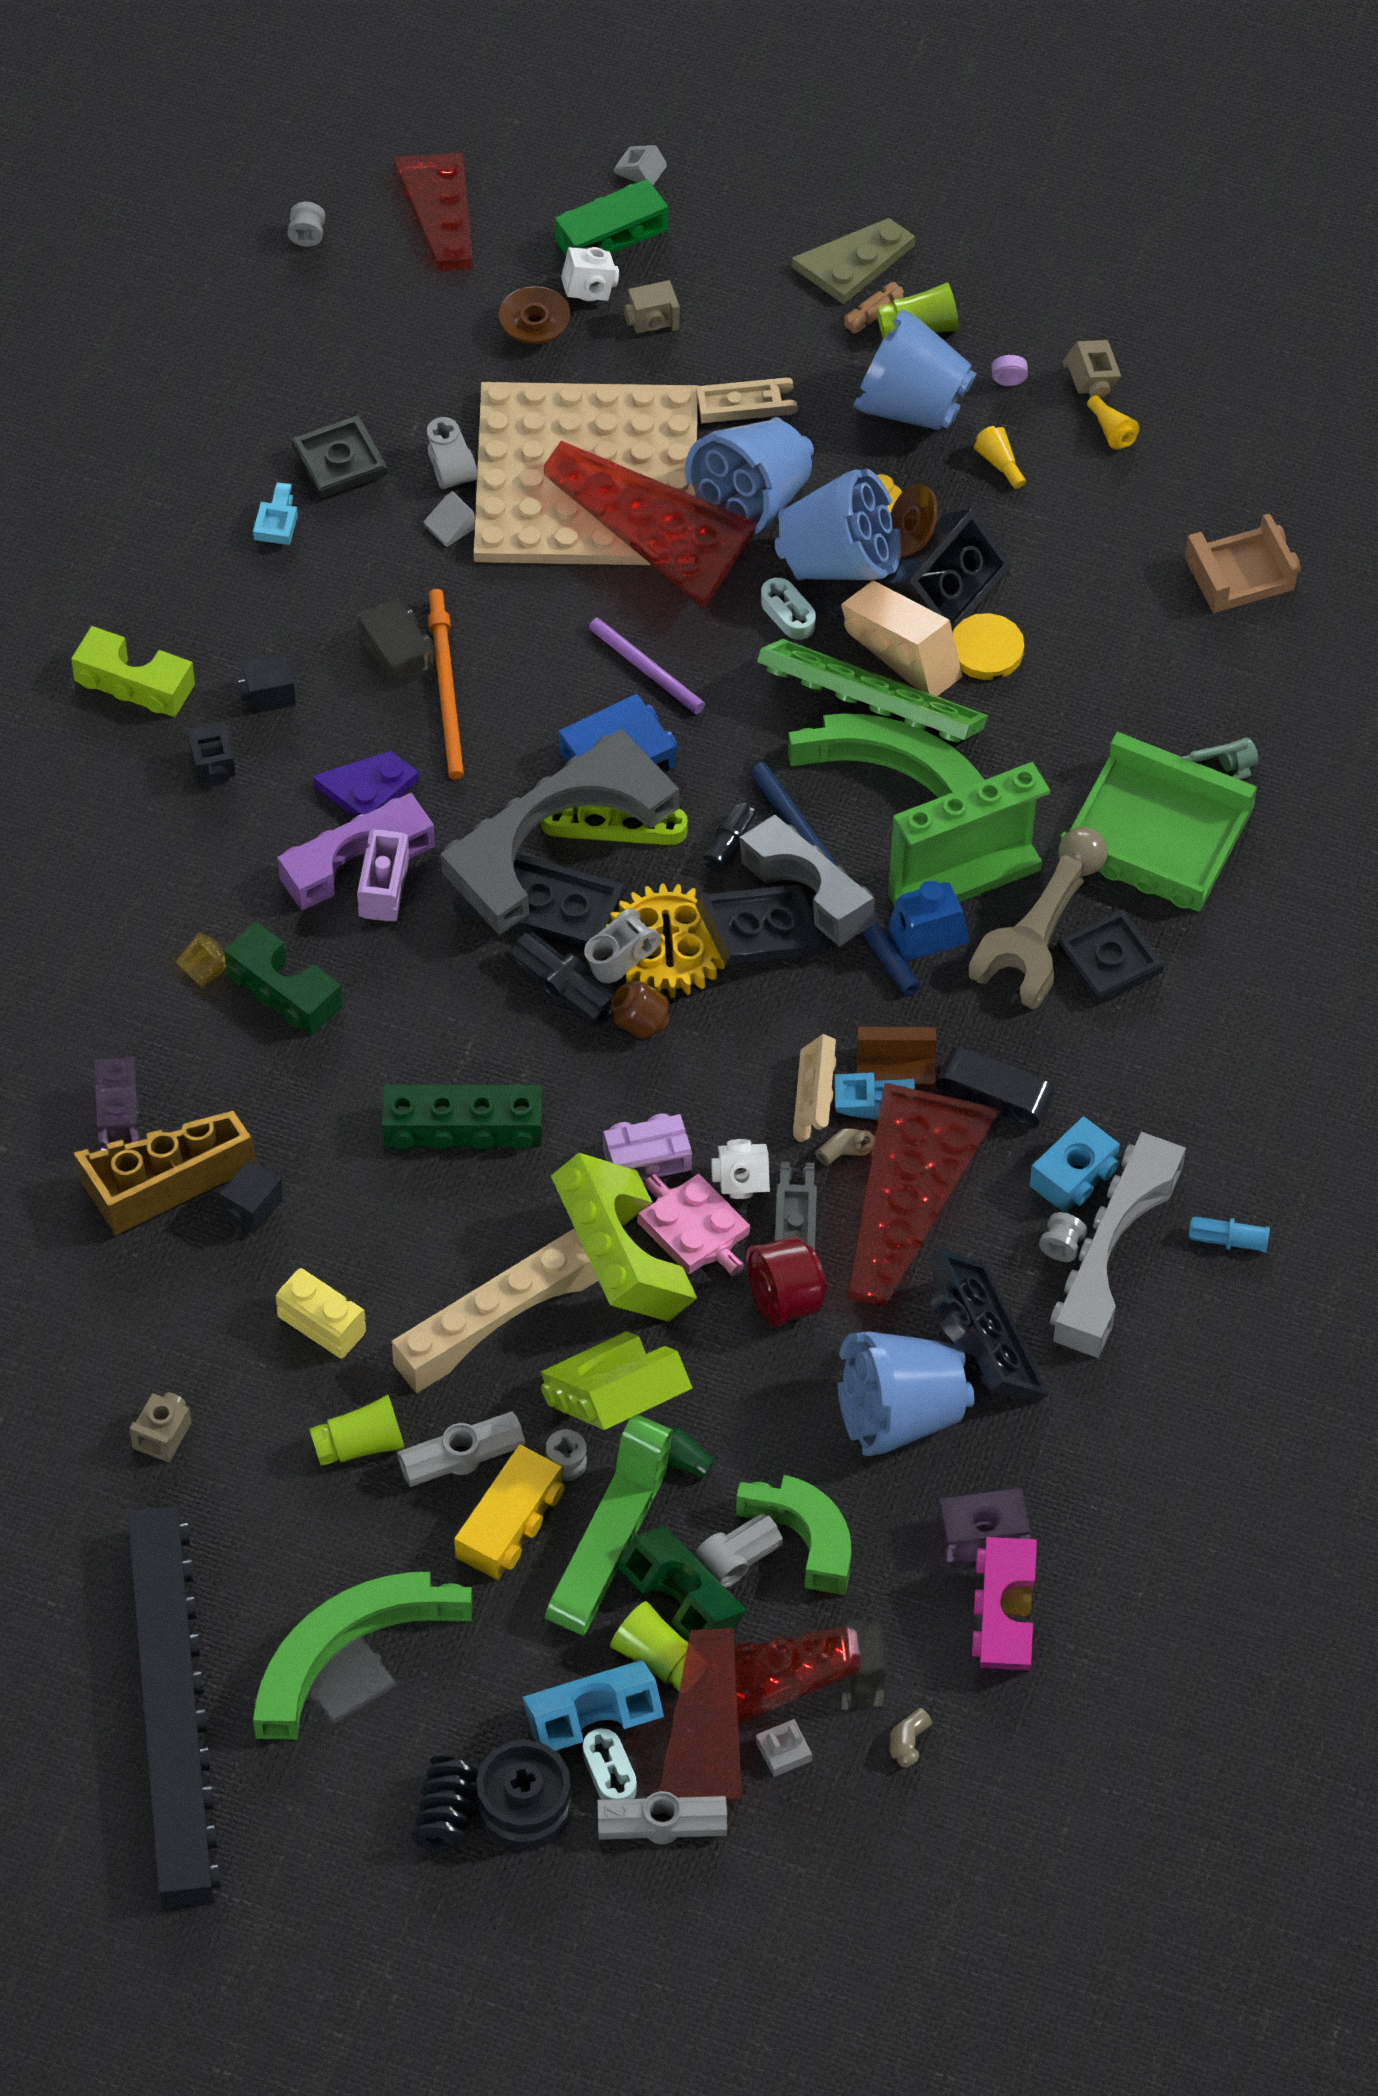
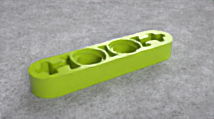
M590 805L568 808L555 813L562 814L560 821H553V814L540 822L541 828L546 834L564 838L676 845L681 843L688 833L687 815L681 809H678L655 825L654 829H649L645 824L636 829H629L622 822L629 817H633L630 814L610 807ZM574 814L578 815V823H573ZM597 814L604 817L605 822L599 826H591L584 820L587 816ZM668 822L675 823L674 829H666Z

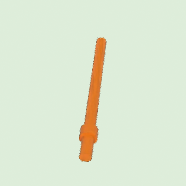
M433 589L428 593L430 614L427 617L428 628L434 640L449 778L457 780L464 776L448 640V633L451 630L450 616L445 611L443 591Z

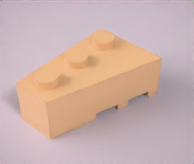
M874 580L841 604L845 618L844 626L847 632L914 688L939 696L963 677L949 619Z

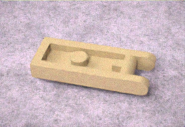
M777 378L696 386L701 424L795 414L798 411L797 402L794 400L782 401L780 394L793 390V380L791 378Z
M825 1034L816 1038L800 1051L793 1136L798 1142H804L810 1138L811 1124L814 1128L821 1130L829 1123L830 1104L833 1099L832 1078L836 1066V1057L834 1056L836 1039Z

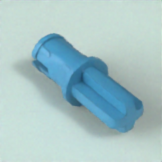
M1193 1217L1190 1221L1189 1238L1195 1241L1226 1245V1250H1230L1232 1246L1266 1253L1270 1227L1234 1223V1218H1230V1222Z

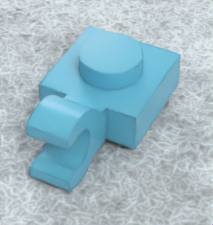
M277 482L272 503H260L253 529L254 540L290 545L298 516L297 507L291 506L293 501V495H290L292 484Z

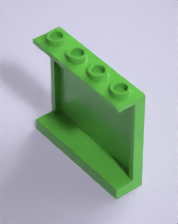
M1117 732L1111 742L1110 756L1070 830L1078 827H1089L1098 831L1103 836L1107 844L1108 855L1105 864L1098 872L1104 877L1133 885L1145 894H1155L1170 900L1180 908H1190L1200 912L1254 808L1257 786ZM1063 832V834L1061 835V840L1063 836L1066 834V832Z
M1033 762L893 815L888 896L894 906L898 897L919 890L926 881L950 883L958 901L962 902L1042 870V860L1032 845L1036 799L1050 794V789Z

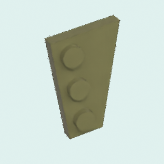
M887 218L792 257L791 267L842 304H845L915 246V236L892 219Z

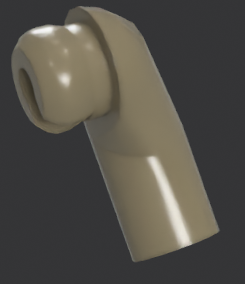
M842 1129L815 1151V1155L819 1162L825 1166H829L840 1155H866L874 1148L875 1137L867 1130Z
M918 1708L894 1726L890 1733L889 1752L891 1757L896 1758L897 1763L904 1768L913 1765L919 1758V1752L914 1748L915 1737L932 1725L930 1716L922 1708Z

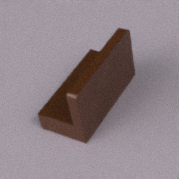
M858 1027L856 1045L857 1073H874L875 1081L914 1079L915 1088L935 1087L936 1027Z

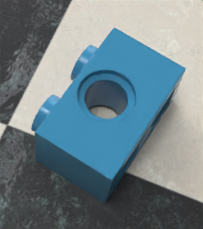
M1083 1116L1032 1165L1029 1186L1062 1212L1067 1213L1075 1204L1080 1206L1085 1203L1092 1194L1094 1186L1101 1179L1106 1181L1116 1172L1119 1166V1161L1117 1160L1120 1143ZM1077 1165L1083 1167V1169H1075L1071 1166Z

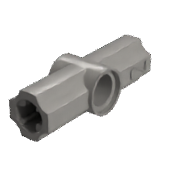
M511 1411L472 1426L465 1423L453 1424L446 1429L443 1436L398 1451L397 1457L405 1481L412 1487L451 1472L458 1475L469 1474L482 1461L516 1450L519 1444L525 1447V1438L517 1416ZM460 1446L469 1448L467 1451L458 1452L453 1450L454 1448Z
M660 1791L653 1793L646 1799L598 1800L599 1839L648 1838L657 1844L671 1843L677 1837L727 1836L726 1796L677 1798L670 1792ZM663 1813L671 1816L672 1819L667 1822H658L652 1817Z

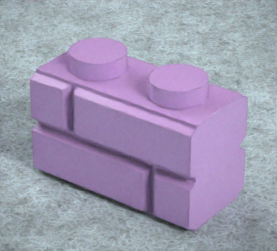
M370 830L367 843L368 848H366L357 891L359 916L366 919L397 921L409 863L408 835L402 832Z
M657 1114L649 1118L647 1122L633 1125L628 1122H620L613 1125L609 1130L603 1131V1150L606 1161L637 1170L642 1181H645L653 1174L662 1177L692 1170L691 1146L680 1114L674 1116Z

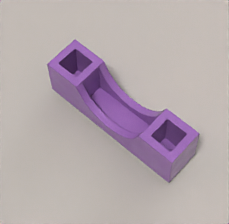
M412 793L401 798L391 799L384 806L370 813L358 815L349 823L334 830H327L317 838L301 846L291 847L277 857L279 879L301 911L335 895L334 880L338 870L351 858L366 853L370 830L377 829L407 834L409 859L435 847L434 824Z

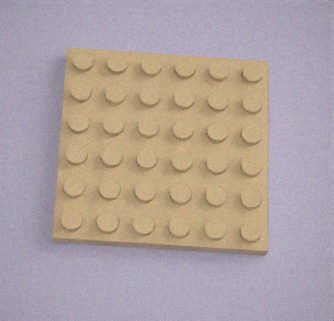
M481 382L474 562L695 566L696 492L693 484H687L685 463L690 448L697 441V385Z

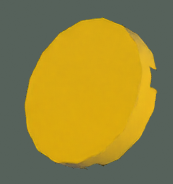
M991 613L975 614L963 619L954 628L953 637L961 671L969 677L993 680V676L1002 675L1003 678L1010 675L1020 666L1024 655L1023 634L1017 625L1007 618Z

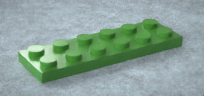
M785 639L762 647L757 660L758 663L766 665L767 671L771 674L781 677H788L789 674L802 679L801 684L815 690H822L825 687L835 691V696L843 701L856 703L859 700L870 704L869 709L875 713L885 716H891L894 713L905 717L904 722L912 727L925 729L926 726L937 729L940 731L939 736L950 741L960 742L961 739L965 740L984 730L988 715Z

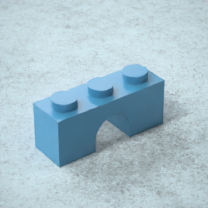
M643 1660L523 1696L533 1738L536 1742L546 1744L554 1751L584 1742L581 1730L597 1721L614 1720L619 1722L623 1729H627L664 1717L656 1679Z

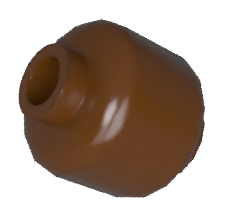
M635 981L631 984H624L612 998L611 1009L613 1010L612 1017L614 1022L637 1038L646 1039L655 1033L659 1034L669 1023L668 999L664 994L645 982Z

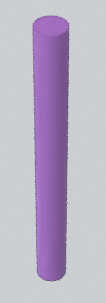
M595 618L590 623L589 630L695 714H699L705 706L704 701L601 619Z

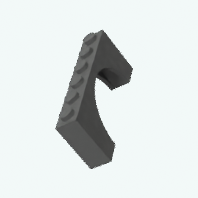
M621 728L611 736L605 735L600 738L594 747L582 756L571 758L564 768L552 777L547 776L541 779L534 789L523 797L511 800L504 810L493 818L482 820L474 828V831L463 839H457L449 843L440 854L442 874L498 935H501L530 914L528 894L516 877L514 861L522 841L538 823L559 811L590 805L618 809L637 818L651 829L680 808L679 788Z

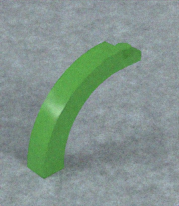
M865 714L823 715V728H804L799 731L789 732L788 758L790 767L841 760L875 763L898 770L926 786L938 798L984 781L977 769L952 746L931 733L901 721Z
M409 1572L364 1582L324 1602L309 1613L290 1632L279 1646L267 1667L255 1704L253 1723L256 1739L298 1740L300 1717L304 1702L318 1675L339 1652L363 1636L381 1628L412 1621H472V1587H462L454 1583L443 1584L440 1587H431L430 1572Z

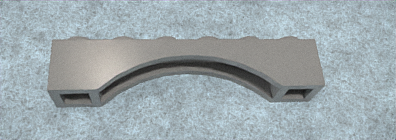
M1141 1132L1135 1146L1132 1144L1127 1146L1121 1166L1125 1167L1122 1176L1115 1175L1108 1190L1107 1197L1111 1198L1107 1208L1103 1206L1099 1208L1093 1224V1229L1097 1230L1093 1240L1090 1238L1085 1239L1079 1255V1260L1083 1261L1079 1271L1072 1269L1067 1279L1064 1292L1068 1293V1296L1064 1303L1058 1301L1050 1319V1324L1055 1326L1053 1342L1099 1358L1113 1327L1116 1308L1109 1289L1107 1263L1110 1253L1121 1234L1136 1218L1152 1207L1169 1200L1183 1169L1185 1147Z

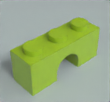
M94 626L90 627L71 658L74 681L79 682L82 686L88 689L101 690L112 694L121 701H131L147 707L152 712L164 713L172 717H176L195 685L193 662L158 650L150 663L141 667L126 665L128 656L125 637Z

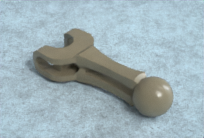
M1089 827L1074 828L1063 836L1059 844L1058 854L1060 861L1042 896L1029 913L1015 927L996 929L983 937L969 964L970 979L984 984L988 983L999 969L1005 967L1018 968L1025 974L1024 981L1020 986L1021 1003L1031 1009H1036L1041 1004L1054 983L1053 962L1048 950V944L1055 925L1072 895L1084 882L1083 876L1092 875L1099 871L1107 859L1108 848L1105 839L1098 831Z

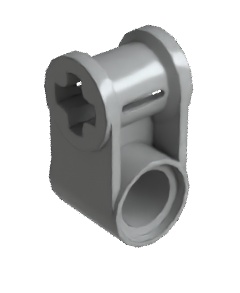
M439 417L432 420L427 427V437L430 442L428 445V456L434 467L440 488L443 490L477 480L478 474L470 449L467 448L456 421L447 417Z
M627 909L621 912L613 922L597 935L590 938L584 949L585 956L597 980L602 983H613L621 979L626 972L642 959L651 955L658 947L661 936L655 929H649L640 921V915L637 911ZM611 956L607 960L601 961V959Z

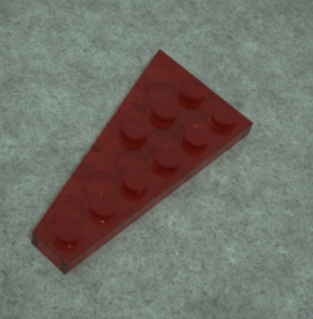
M560 441L544 464V475L702 608L706 607L756 531L755 521L564 441Z
M889 1083L884 1084L847 1298L886 1307L1000 1110L999 1108Z

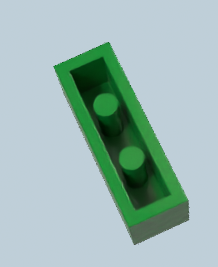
M648 179L628 185L622 190L597 198L591 203L566 211L562 215L555 217V242L565 256L569 247L582 249L596 247L604 251H610V254H613L668 230V205Z

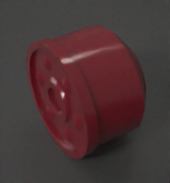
M790 1236L764 1245L757 1244L748 1248L746 1268L751 1291L762 1316L771 1327H780L785 1325L786 1322L819 1311L823 1304V1296L826 1293V1280L821 1262L811 1246L807 1245L797 1236Z

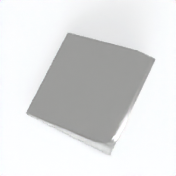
M656 145L631 146L615 166L614 172L637 183L648 179L654 185L667 164Z
M450 492L423 521V524L445 547H448L475 529L474 512L454 492Z

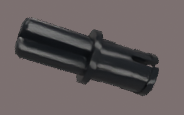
M742 802L740 805H736L725 824L716 829V838L703 856L704 864L711 870L722 872L736 848H740V836L745 834L756 816L755 809L747 803Z

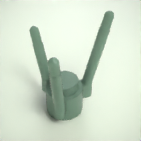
M1248 737L1226 745L1193 751L1190 755L1183 756V758L1193 762L1219 757L1223 769L1227 772H1234L1235 774L1231 777L1239 780L1251 777L1250 767L1258 763L1257 749Z

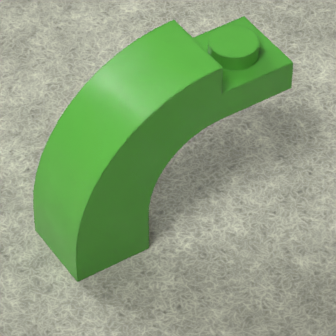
M787 1475L783 1476L781 1489L773 1488L763 1482H752L751 1484L740 1482L737 1493L736 1515L755 1518L763 1513L766 1516H770L775 1523L786 1525L795 1530L804 1539L809 1550L805 1588L846 1596L850 1574L851 1539L847 1523L833 1501L815 1486Z

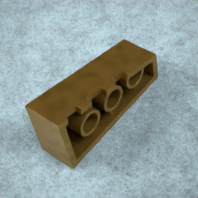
M234 1111L185 1123L182 1130L170 1133L162 1132V1130L147 1133V1139L125 1145L123 1140L107 1144L108 1149L90 1154L88 1149L74 1152L81 1183L115 1235L234 1178L248 1160L257 1164L252 1138Z

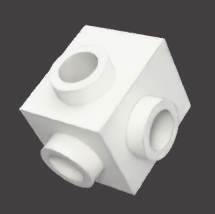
M569 247L561 275L567 297L580 298L585 301H608L611 288L617 286L619 269L618 266H614L610 251H604L596 247L589 249Z
M735 1139L728 1141L727 1146H718L719 1158L711 1159L712 1182H720L722 1194H729V1197L733 1199H746L752 1197L754 1192H770L769 1158L766 1144L751 1145L750 1140Z

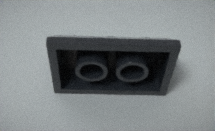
M972 509L944 514L936 523L932 536L925 547L917 554L906 557L898 566L896 572L892 573L883 583V586L949 619L953 633L954 628L973 612L1012 564Z

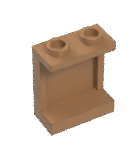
M1271 514L1262 516L1261 526L1258 529L1207 543L1202 532L1188 535L1185 560L1213 613L1295 590L1297 574L1301 571L1300 562L1296 553L1290 552L1286 545L1284 530L1281 525L1275 524Z

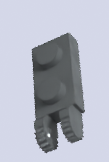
M781 1162L780 1184H777L775 1241L790 1236H797L815 1251L817 1186H814L815 1163H806L803 1168V1181L805 1185H789L792 1169L790 1162Z

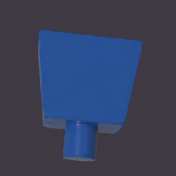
M926 881L919 890L903 894L897 898L887 928V935L904 962L969 943L964 913L950 883Z

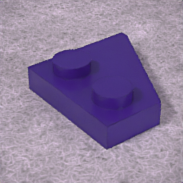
M392 751L319 773L313 779L314 787L356 817L384 806L391 799L400 798L419 781V771Z

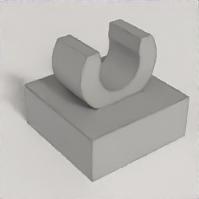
M795 1719L756 1735V1744L773 1777L812 1761V1752Z

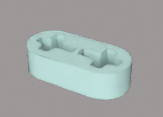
M783 578L767 580L761 588V605L765 612L788 637L800 640L811 636L815 630V611L813 607L788 580ZM784 595V602L779 598L780 596ZM793 615L797 619V621L792 622Z
M604 1728L595 1729L588 1733L583 1742V1758L601 1800L634 1799L637 1791L636 1776L616 1733ZM602 1743L604 1748H609V1762L605 1763L602 1755L599 1752H595L596 1744ZM615 1773L618 1782L624 1784V1792L618 1793L615 1788H611L610 1774Z

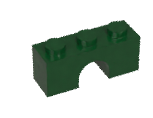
M254 922L224 950L225 971L228 977L239 986L243 984L254 992L256 998L264 1006H272L279 1011L289 1025L296 1029L300 1027L310 1036L343 1007L341 985L314 964L297 976L288 977L278 974L277 972L286 965L284 942L258 922Z
M666 1526L635 1535L616 1565L643 1594L650 1591H661L669 1594L679 1602L681 1606L672 1619L671 1624L697 1651L729 1640L747 1611Z

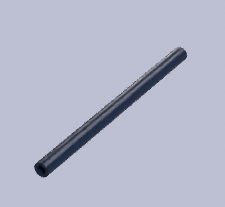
M765 762L756 764L751 769L750 774L784 823L794 826L802 838L809 844L819 847L824 856L837 866ZM875 920V924L861 934L905 996H910L919 990L920 983Z

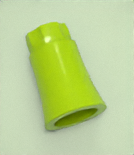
M948 282L909 297L893 300L892 304L882 305L876 309L883 339L886 338L889 331H893L894 328L898 329V326L893 323L902 309L915 315L935 333L959 331L957 309Z
M388 1395L362 1408L327 1420L328 1424L318 1425L309 1429L321 1466L336 1462L338 1459L342 1463L380 1452L405 1449Z
M647 1601L641 1603L630 1613L610 1643L612 1649L631 1658L635 1662L643 1660L650 1672L665 1684H672L683 1694L692 1689L708 1667V1662L695 1652V1647L672 1629Z

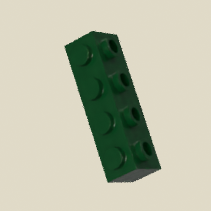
M383 1085L382 1129L384 1146H394L399 1149H407L412 1146H433L439 1149H447L452 1146H473L478 1149H486L491 1146H512L518 1149L542 1146V1085Z

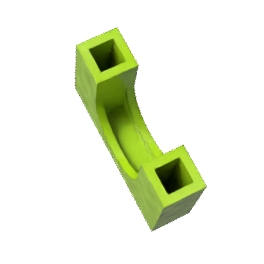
M578 1153L551 1175L611 1306L669 1322L697 1299L682 1266L648 1255L632 1241L622 1225L627 1224L652 1203L637 1170Z
M627 1331L541 1371L545 1382L541 1385V1390L550 1407L554 1406L555 1409L563 1413H567L603 1430L692 1389L677 1350L663 1346L646 1354L640 1337Z

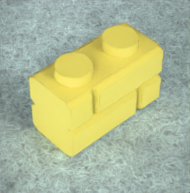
M302 1268L298 1269L276 1294L278 1317L340 1359L347 1355L366 1332L364 1309L352 1301L347 1302L346 1297Z

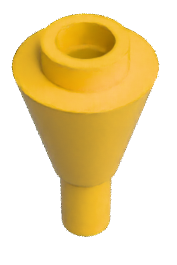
M1097 395L1089 398L1087 406L1098 417L1110 447L1122 449L1130 446L1136 440L1139 433L1138 422L1108 407Z
M990 426L982 430L976 437L977 442L974 445V449L1000 472H1003L1014 489L1022 487L1026 480L1015 465L1016 461L1005 428Z

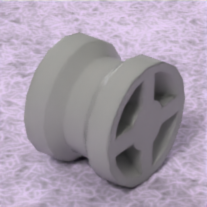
M299 202L291 208V222L288 225L287 235L293 243L306 247L315 246L320 243L323 236L322 226L325 222L326 214L323 208L312 202Z
M1062 1212L1054 1213L1048 1221L1049 1231L1045 1232L1040 1238L1039 1247L1046 1255L1055 1260L1063 1262L1073 1261L1079 1251L1077 1244L1084 1240L1087 1234V1227L1080 1219L1073 1215Z
M563 1429L556 1431L546 1442V1458L562 1466L563 1481L577 1479L583 1474L587 1465V1445L585 1439L573 1430Z

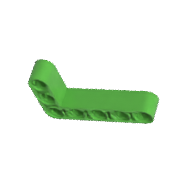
M638 1414L629 1419L620 1440L615 1475L550 1600L545 1614L546 1620L582 1636L587 1632L619 1569L616 1566L633 1537L637 1534L661 1486L667 1469L673 1429Z

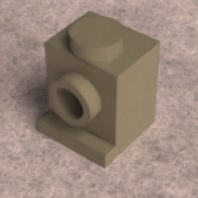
M670 280L628 289V304L624 305V315L627 325H633L636 334L655 331L671 326L672 331L679 330L680 306Z
M1108 340L1077 341L1062 361L1064 368H1069L1078 394L1089 393L1090 397L1097 395L1103 398L1110 393L1121 377Z
M167 1392L163 1397L152 1393L136 1423L133 1422L129 1428L132 1447L169 1463L191 1425L190 1410L186 1407V1402L174 1393Z

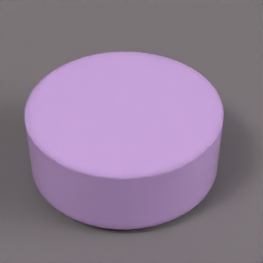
M1005 355L992 362V379L1000 385H1018L1028 377L1027 361L1020 356Z

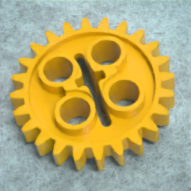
M661 884L659 893H654L649 886H646L644 897L641 898L638 894L632 892L631 904L620 901L619 912H611L610 917L611 922H613L624 910L634 909L640 915V921L644 925H652L648 928L655 929L661 936L658 947L649 955L655 958H644L626 972V984H631L635 981L645 982L660 993L662 989H668L671 998H673L676 994V988H682L687 995L690 994V987L693 983L701 989L705 988V977L715 980L717 978V968H725V964L695 906L697 902L696 889L692 888L685 895L681 894L680 884L676 885L673 892H668L665 884ZM662 914L669 915L673 967L666 965Z

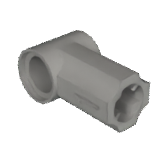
M761 1513L728 1535L724 1533L712 1535L698 1547L695 1557L727 1588L738 1582L746 1574L750 1565L782 1546L783 1538L771 1517Z

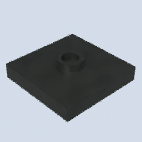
M359 416L291 439L292 448L320 499L388 475L387 466Z

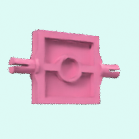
M656 1174L648 1177L644 1182V1186L657 1200L638 1213L637 1223L678 1265L683 1267L688 1275L701 1266L718 1261L731 1276H735L736 1272L737 1274L740 1273L744 1264L730 1250L734 1244L749 1235L750 1225L700 1174H697L679 1187L669 1189Z

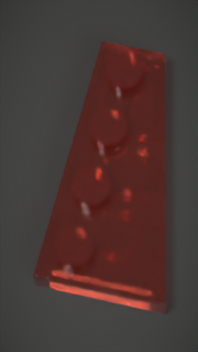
M448 153L393 157L394 168L403 182V189L413 206L415 218L420 223L424 232V239L437 270L473 268L464 154Z
M848 1627L804 1633L802 1637L793 1639L779 1637L771 1639V1642L762 1644L748 1642L737 1644V1648L731 1649L723 1647L711 1648L710 1658L718 1725L731 1729L861 1671L857 1631Z
M734 1629L691 1630L659 1792H670L677 1798L726 1796V1801L743 1800Z

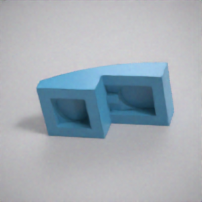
M874 1073L835 1074L836 1112L874 1120H916L914 1079L875 1081Z

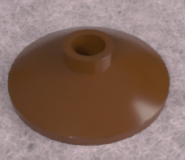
M538 286L525 287L512 292L503 300L499 308V322L504 332L511 338L527 344H542L558 338L565 332L570 322V308L567 301L554 290Z
M914 484L906 488L897 498L890 513L893 529H900L901 556L904 557L920 552L931 538L936 525L938 509L935 494L929 487L922 484Z

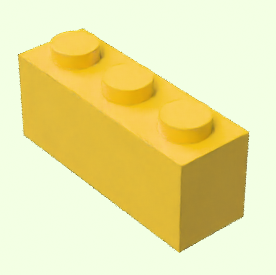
M519 1444L454 1538L455 1558L496 1580H499L506 1568L511 1570L520 1558L521 1546L526 1538H533L537 1534L543 1522V1513L549 1505L554 1507L564 1492L565 1485L562 1484V1466Z

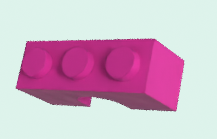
M986 1537V1548H977L976 1573H984V1590L975 1589L974 1615H982V1631H973L972 1656L980 1657V1668L1030 1671L1033 1623L1016 1622L1009 1619L1002 1611L1000 1601L1003 1595L1012 1588H1034L1037 1540Z

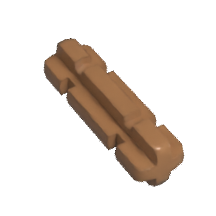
M896 282L887 284L882 288L883 292L878 291L857 306L859 310L853 309L845 315V327L852 333L861 331L866 327V324H870L877 319V307L892 304L893 300L903 298L904 291L902 287L898 286Z

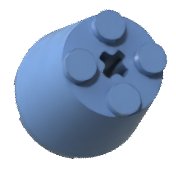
M902 309L893 323L898 326V329L894 328L893 331H889L886 338L883 339L860 386L861 390L866 393H863L860 398L855 400L853 407L869 415L940 430L942 426L948 428L949 425H952L960 410L961 405L956 403L959 395L964 396L969 391L977 373L971 370L972 364L919 318Z
M778 417L768 421L709 433L692 445L685 463L687 484H693L696 495L702 504V507L698 510L713 527L733 538L760 533L772 524L777 518L779 510L787 506L809 479L812 470L811 455L814 453L813 444L807 437L801 436L795 428Z
M867 468L852 470L842 474L789 507L779 510L780 537L775 539V550L780 559L786 558L797 580H878L896 572L901 557L900 529H893L891 515L887 508V505H890L892 500L884 484L874 472Z
M870 1331L851 1333L842 1343L839 1355L842 1360L846 1359L843 1373L844 1382L838 1383L841 1413L850 1439H859L863 1446V1455L865 1456L890 1452L957 1424L962 1420L966 1407H972L974 1404V1390L972 1385L966 1382L963 1368L965 1365V1353L956 1344L952 1345L948 1342Z

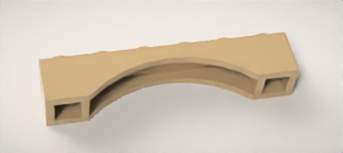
M575 1228L392 1340L393 1365L416 1394L449 1374L479 1342L514 1316L547 1299L570 1292L583 1291L599 1281Z

